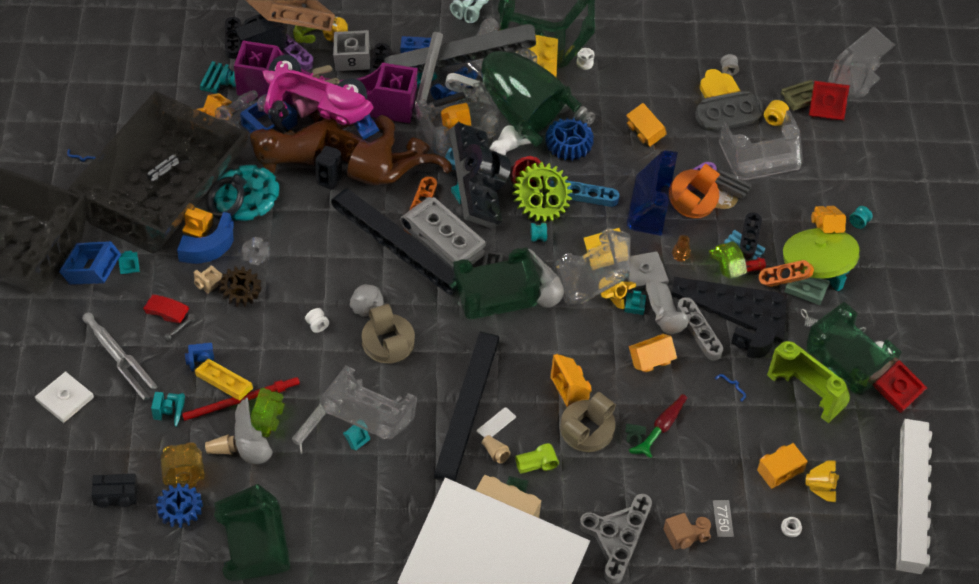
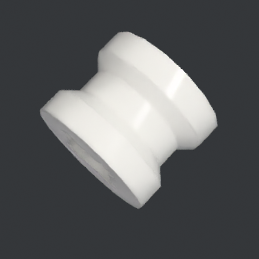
M581 48L578 51L576 64L580 69L588 70L593 67L594 51L589 48Z
M320 308L311 310L305 316L306 322L311 324L310 328L315 333L325 330L329 325L328 318L324 317V312Z

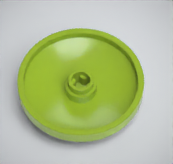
M813 228L801 231L786 241L783 248V259L785 264L801 260L812 264L814 272L810 278H831L840 276L855 267L859 260V245L851 235L845 232L824 233L820 228ZM803 266V269L799 271L805 273L804 271L808 268Z

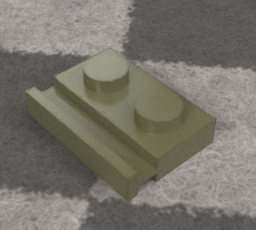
M809 80L781 89V95L785 97V101L793 111L810 106L813 81Z

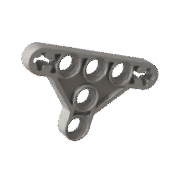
M638 494L634 498L631 507L604 517L590 512L581 516L579 524L581 531L596 538L607 560L604 577L609 583L616 584L623 579L651 510L652 500L646 494ZM641 502H644L645 505L643 506L642 511H638L639 504H641ZM636 517L640 519L641 523L633 525L630 519ZM587 519H590L595 523V525L593 527H587L584 525L583 522ZM611 527L614 533L611 535L605 534L603 529ZM625 534H630L633 536L634 540L632 542H626L624 541L623 536ZM622 551L626 553L627 558L621 560L615 554ZM615 565H617V574L612 576L611 572L614 570Z

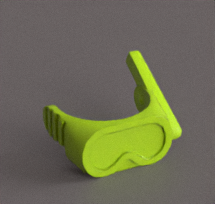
M296 25L293 29L295 41L297 43L315 42L316 37L314 35L303 36L315 29Z

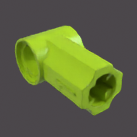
M548 443L540 445L535 451L515 456L516 466L520 474L541 468L544 471H549L559 465L552 444Z

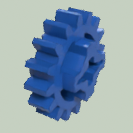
M178 483L177 488H173L170 485L168 492L162 490L163 496L157 497L158 503L156 508L158 516L163 519L164 524L170 521L171 527L175 523L178 524L179 528H182L183 523L190 526V520L197 521V515L202 514L201 507H203L201 494L196 492L195 487L189 489V484L181 487L180 483Z

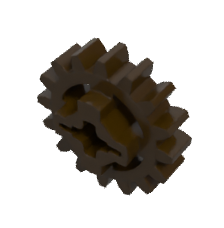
M234 266V271L227 269V273L222 274L219 282V293H223V300L228 298V304L236 302V307L239 306V303H242L244 307H246L247 302L253 304L254 299H258L261 292V280L257 279L258 274L252 275V269L245 271L244 266H242L241 270H238L236 266Z

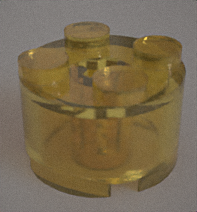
M189 442L164 447L160 461L162 480L166 486L169 484L173 488H177L178 483H180L181 487L189 484L190 489L197 486L199 480L203 481L205 472L202 452L195 443Z

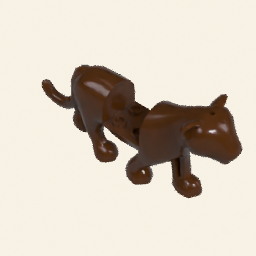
M318 109L309 114L314 123L295 134H283L274 129H258L250 134V142L255 157L264 168L272 173L275 172L279 163L292 162L316 166V158L325 146L336 148L341 152V160L349 163L347 170L349 178L373 186L393 183L409 169L420 164L439 165L443 168L445 174H450L453 169L451 162L447 158L438 154H427L430 150L429 145L418 138L412 137L406 145L408 151L391 153L395 142V124L384 115H380L374 120L379 132L383 135L371 142H367L357 135L343 130L354 124L341 125L334 119H325L320 115Z

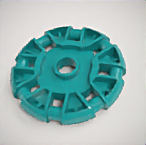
M242 165L234 171L232 169L220 178L233 177L237 173L240 176L242 175L247 181V184L244 186V192H251V194L244 196L242 206L231 216L236 221H249L259 215L263 216L272 209L274 201L278 199L279 183L276 182L274 174L264 167L258 168L257 165ZM227 184L217 191L214 203L217 204L216 208L218 211H227L233 206L237 198L236 188L231 184ZM256 206L257 209L250 211L249 208Z

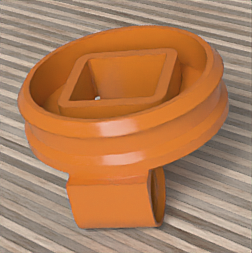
M706 163L700 171L690 169L679 173L669 188V198L673 207L680 214L689 218H702L709 215L719 201V189L715 181L720 173ZM689 184L705 195L701 202L698 196L687 189Z

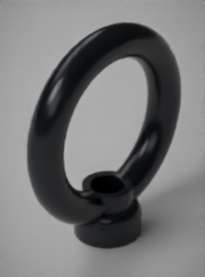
M237 173L233 177H224L218 180L209 190L206 202L207 209L217 219H221L223 212L216 210L214 197L217 191L224 185L231 184L236 188L237 198L233 206L223 212L230 213L233 216L242 206L245 195L244 186L247 184V181Z

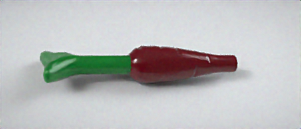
M681 394L673 404L661 413L654 422L653 431L645 441L629 449V452L631 454H645L648 458H652L650 446L661 433H665L670 429L683 404L688 399L687 396Z

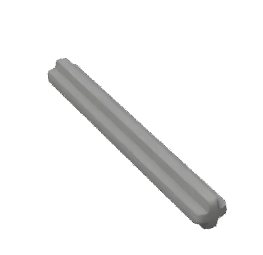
M433 32L414 107L426 104L443 34L439 32ZM413 112L412 116L415 118L422 119L424 112L415 115Z

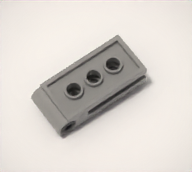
M435 197L426 198L400 217V222L406 231L461 273L485 255L483 248L486 247V242Z

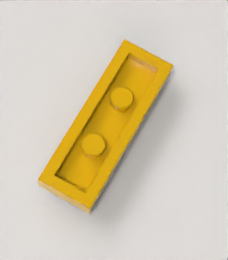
M207 359L195 369L197 377L239 401L253 389L251 382L210 359Z

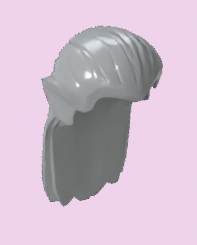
M527 248L524 249L523 254L526 265L542 282L540 287L541 296L537 303L544 308H551L558 304L564 296V287L560 277L547 264H544L535 252Z
M655 279L647 281L646 291L649 296L650 305L656 314L655 321L661 330L668 334H676L683 331L689 323V318L685 312H677L668 286Z
M248 398L241 401V404H238L235 411V444L244 461L251 464H262L270 459L273 450L269 446L267 439L262 437V432L257 431L252 426Z

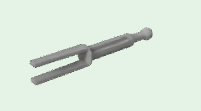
M85 313L82 318L83 321L90 325L96 338L115 359L118 370L143 400H149L148 394L127 368L131 365L151 389H157L158 386L133 356L127 355L107 330L94 320L93 314Z

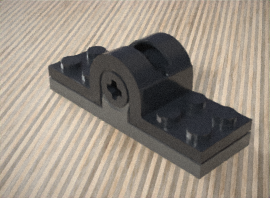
M457 122L449 131L464 220L494 229L502 222L497 191L508 180L511 170L510 160L504 154L489 150L486 132Z

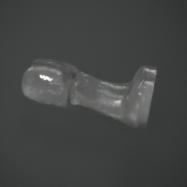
M255 90L240 95L235 102L228 106L222 105L215 110V118L221 121L219 127L227 136L234 137L238 134L239 128L237 124L241 121L240 113L259 102L258 100L253 101L258 96ZM241 108V110L238 113L232 115L233 112Z

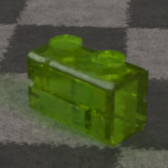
M263 387L260 388L250 419L252 426L257 431H261L262 436L269 437L271 431L276 432L279 420L276 417L277 414H282L285 403H282L283 394L271 392V390Z

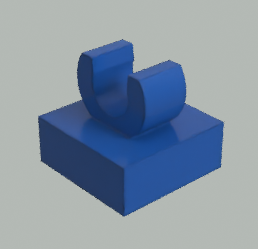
M370 114L354 123L363 140L379 131Z

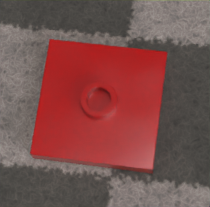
M814 81L809 116L844 120L850 85Z
M900 360L873 384L899 413H902L927 389Z

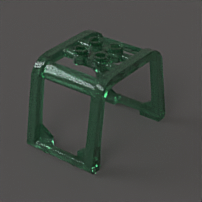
M499 0L498 12L500 14L499 30L508 29L509 23L512 21L519 23V26L533 25L535 35L544 36L545 34L542 30L555 32V39H558L557 69L567 66L595 33V0H578L566 17L556 23L514 12L515 0ZM588 4V16H586L582 23L580 34L565 53V30L568 29ZM525 49L501 54L505 57L530 64L533 61L531 54L525 52Z

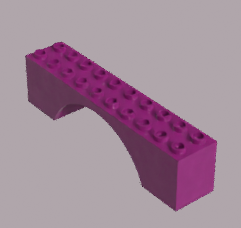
M242 41L234 64L236 93L238 96L256 99L267 97L269 85L264 79L262 71H269L271 62L278 56L284 55L278 46ZM382 63L371 74L357 78L367 90L366 100L370 101L374 107L369 113L371 117L377 118L380 115H384L393 121L411 122L412 108L417 97L418 68ZM301 68V73H304V74H307V75H311V74H312V73H309V72H307V71H305V70H303V69ZM291 93L285 99V102L288 104H294Z

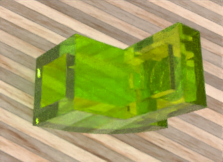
M734 241L716 245L714 249L709 250L710 257L720 262L723 276L732 279L748 273L743 253Z

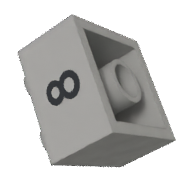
M369 30L334 32L333 56L335 71L370 69Z

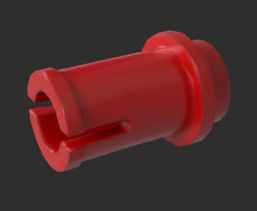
M757 257L755 260L741 262V267L749 266L742 269L743 274L758 270L761 272L763 269H766L764 258Z

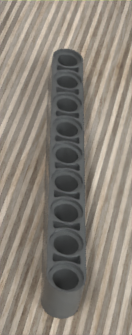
M526 24L443 43L440 46L435 69L534 47L536 45L534 26ZM429 47L388 56L384 59V63L418 68V73H422Z

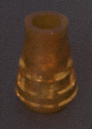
M686 235L679 237L672 250L673 257L677 261H685L690 257V239Z

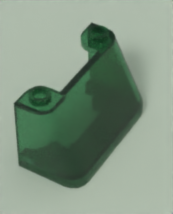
M527 247L514 249L509 254L508 261L473 267L472 263L465 259L453 262V270L462 308L467 319H476L530 308L537 304L540 294V279Z
M256 484L214 503L215 519L226 527L231 560L226 561L222 569L226 579L234 582L279 574L290 569L281 508L273 494L259 484Z

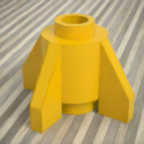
M614 271L601 281V297L610 298L617 308L624 309L625 304L622 298L627 294V289L630 290L636 287V283L621 281V273Z
M827 460L811 469L810 474H806V486H809L812 492L824 500L836 502V491H831V489H836L839 475L831 472L836 471V461Z

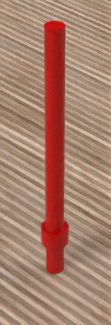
M298 377L286 381L279 380L274 382L273 385L249 392L240 401L232 397L182 413V417L186 421L240 404L246 398L249 401L274 392L281 393L287 388L299 385L300 381Z

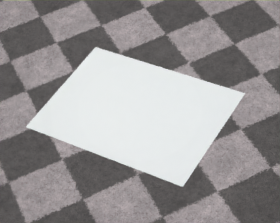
M445 478L397 583L572 584L590 540Z

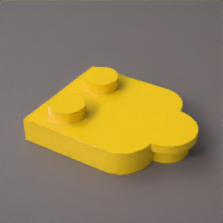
M716 69L707 70L705 78L700 82V90L704 98L740 91L731 75L721 73Z

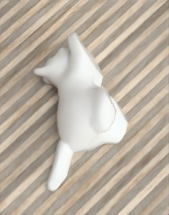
M508 125L504 127L498 140H495L489 149L506 155V152L517 148L519 145L536 143V140L533 138L522 139L520 134L515 131L514 126Z

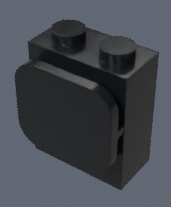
M261 14L246 19L243 26L235 28L240 45L242 41L275 45L281 51L287 48L285 42L288 40L285 32H282L284 30L283 23L268 21Z

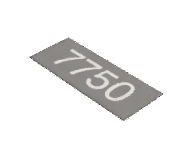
M713 500L717 537H734L729 500Z

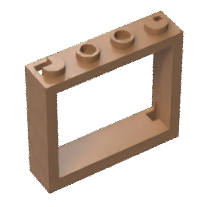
M245 0L268 21L331 31L335 14L317 0Z

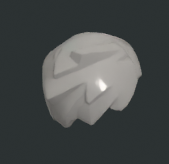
M364 284L359 286L350 298V307L355 314H359L361 317L369 316V309L384 305L383 296L374 285Z

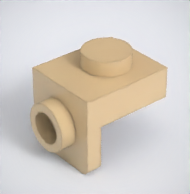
M212 265L202 273L198 270L193 272L194 284L198 289H203L206 293H210L219 286L222 273Z

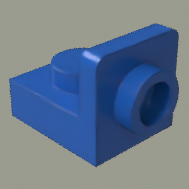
M212 343L188 345L189 353H185L186 365H190L191 372L195 371L194 362H205L207 359L214 360Z

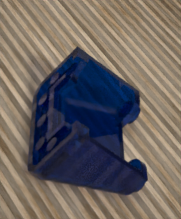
M662 151L637 173L627 218V226L631 230L662 236L669 198L661 190L666 185L670 187L678 152Z

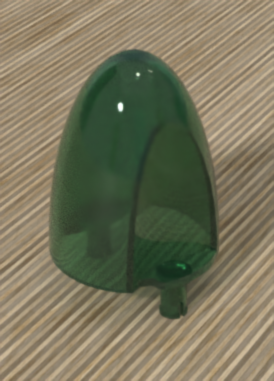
M494 51L488 54L482 62V79L489 96L503 116L514 126L518 136L521 139L527 138L534 147H537L543 141V138L537 133L552 122L565 104L573 112L578 111L582 106L571 95L572 92L569 86H565L545 68L522 55L509 51Z

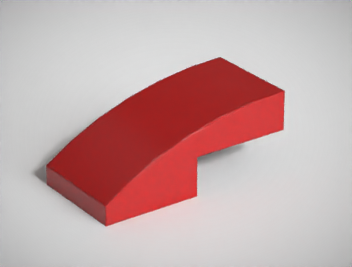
M152 295L143 310L146 314L162 316L164 321L180 323L188 312L189 307L167 297Z

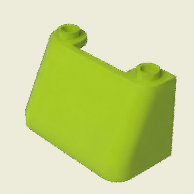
M785 341L775 349L767 376L773 381L777 380L778 377H785V380L789 381L795 376L823 398L819 404L820 407H823L821 415L823 420L829 423L848 405L850 394L846 383L831 370L793 342Z

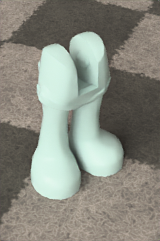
M454 0L450 4V11L457 19L461 20L464 17L467 23H474L480 16L479 11L482 6L487 4L489 0H464L463 2Z

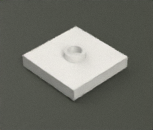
M66 371L35 396L38 403L63 423L94 398L93 393Z

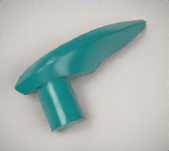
M169 393L167 399L175 402L174 425L177 427L185 403V394Z

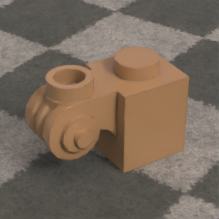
M685 513L665 520L663 530L674 550L679 548L686 549L697 540L706 542L711 538L709 532L711 522L706 517L697 518L695 525L690 524Z

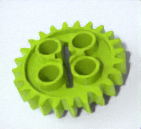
M543 162L538 167L534 163L532 164V169L527 166L525 171L519 173L521 177L515 179L518 183L513 185L517 190L512 194L518 196L514 202L520 203L517 209H524L522 215L529 213L528 219L535 216V222L540 218L542 223L547 218L549 221H552L554 217L556 219L559 218V213L564 214L566 212L564 208L570 206L566 201L572 200L568 194L573 191L567 189L571 183L565 182L568 176L562 177L563 170L557 172V166L551 169L550 163L545 167ZM530 179L536 182V187L530 185ZM548 179L554 182V187L548 185ZM541 189H542V192H545V193H546L544 196H543V193H540V192H539ZM549 197L555 200V205L549 203ZM531 198H535L537 200V206H534L531 203Z

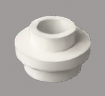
M788 517L783 520L781 530L788 537H797L802 531V525L797 518Z

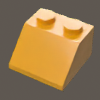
M559 354L553 355L551 379L566 407L577 401L589 400L592 389L589 381H585L581 367L572 358Z

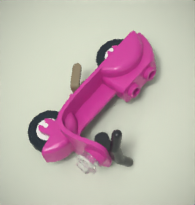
M281 55L271 62L269 71H262L269 89L267 94L258 99L257 106L259 111L268 114L273 125L283 134H290L289 130L282 124L283 119L289 114L287 105L284 103L289 93L319 102L317 109L320 115L325 119H334L341 125H351L364 119L374 108L372 103L366 100L367 90L361 81L350 78L340 82L338 78L325 80L323 76H320V74L332 71L330 65L315 68L312 70L313 73L311 75L301 73V66L296 58L291 55Z

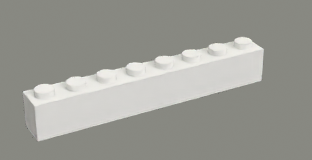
M905 419L900 429L896 570L922 574L925 567H928L930 563V555L927 554V549L930 546V536H927V530L930 528L931 519L927 518L931 507V500H928V495L931 491V482H928V477L931 474V465H928V460H930L932 448H929L932 431H929V422Z

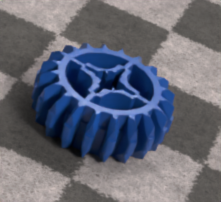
M560 118L558 122L554 121L549 126L545 142L552 155L557 154L558 159L563 157L564 160L570 158L573 161L574 158L580 160L581 156L585 157L587 153H590L594 143V135L591 128L587 126V123L582 124L581 120L575 121V118L572 120L568 118L562 120Z

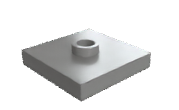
M658 251L628 256L629 261L622 262L628 282L636 283V287L632 288V291L646 289V282L649 280L653 281V279L668 285L669 280Z

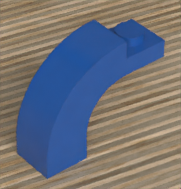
M223 212L217 229L206 237L195 238L183 235L177 249L179 262L191 264L206 263L219 258L227 252L234 241V222L231 221V214Z

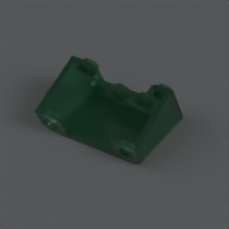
M842 302L811 326L807 339V351L840 377L853 393L862 395L900 358L902 351L888 339L884 341L882 348L878 346L855 325L858 313L848 304ZM845 310L850 314L851 318L845 313Z

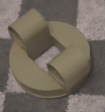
M389 304L369 309L370 320L362 331V346L365 353L371 359L380 363H396L408 357L415 344V332L412 325L405 318L394 315ZM395 331L396 336L383 339L382 347L377 336Z
M597 392L591 400H581L569 405L562 414L560 424L561 435L565 442L572 448L583 452H595L605 448L614 436L615 419L612 412L615 410L616 404L601 392ZM585 416L599 426L590 436V429L580 422Z

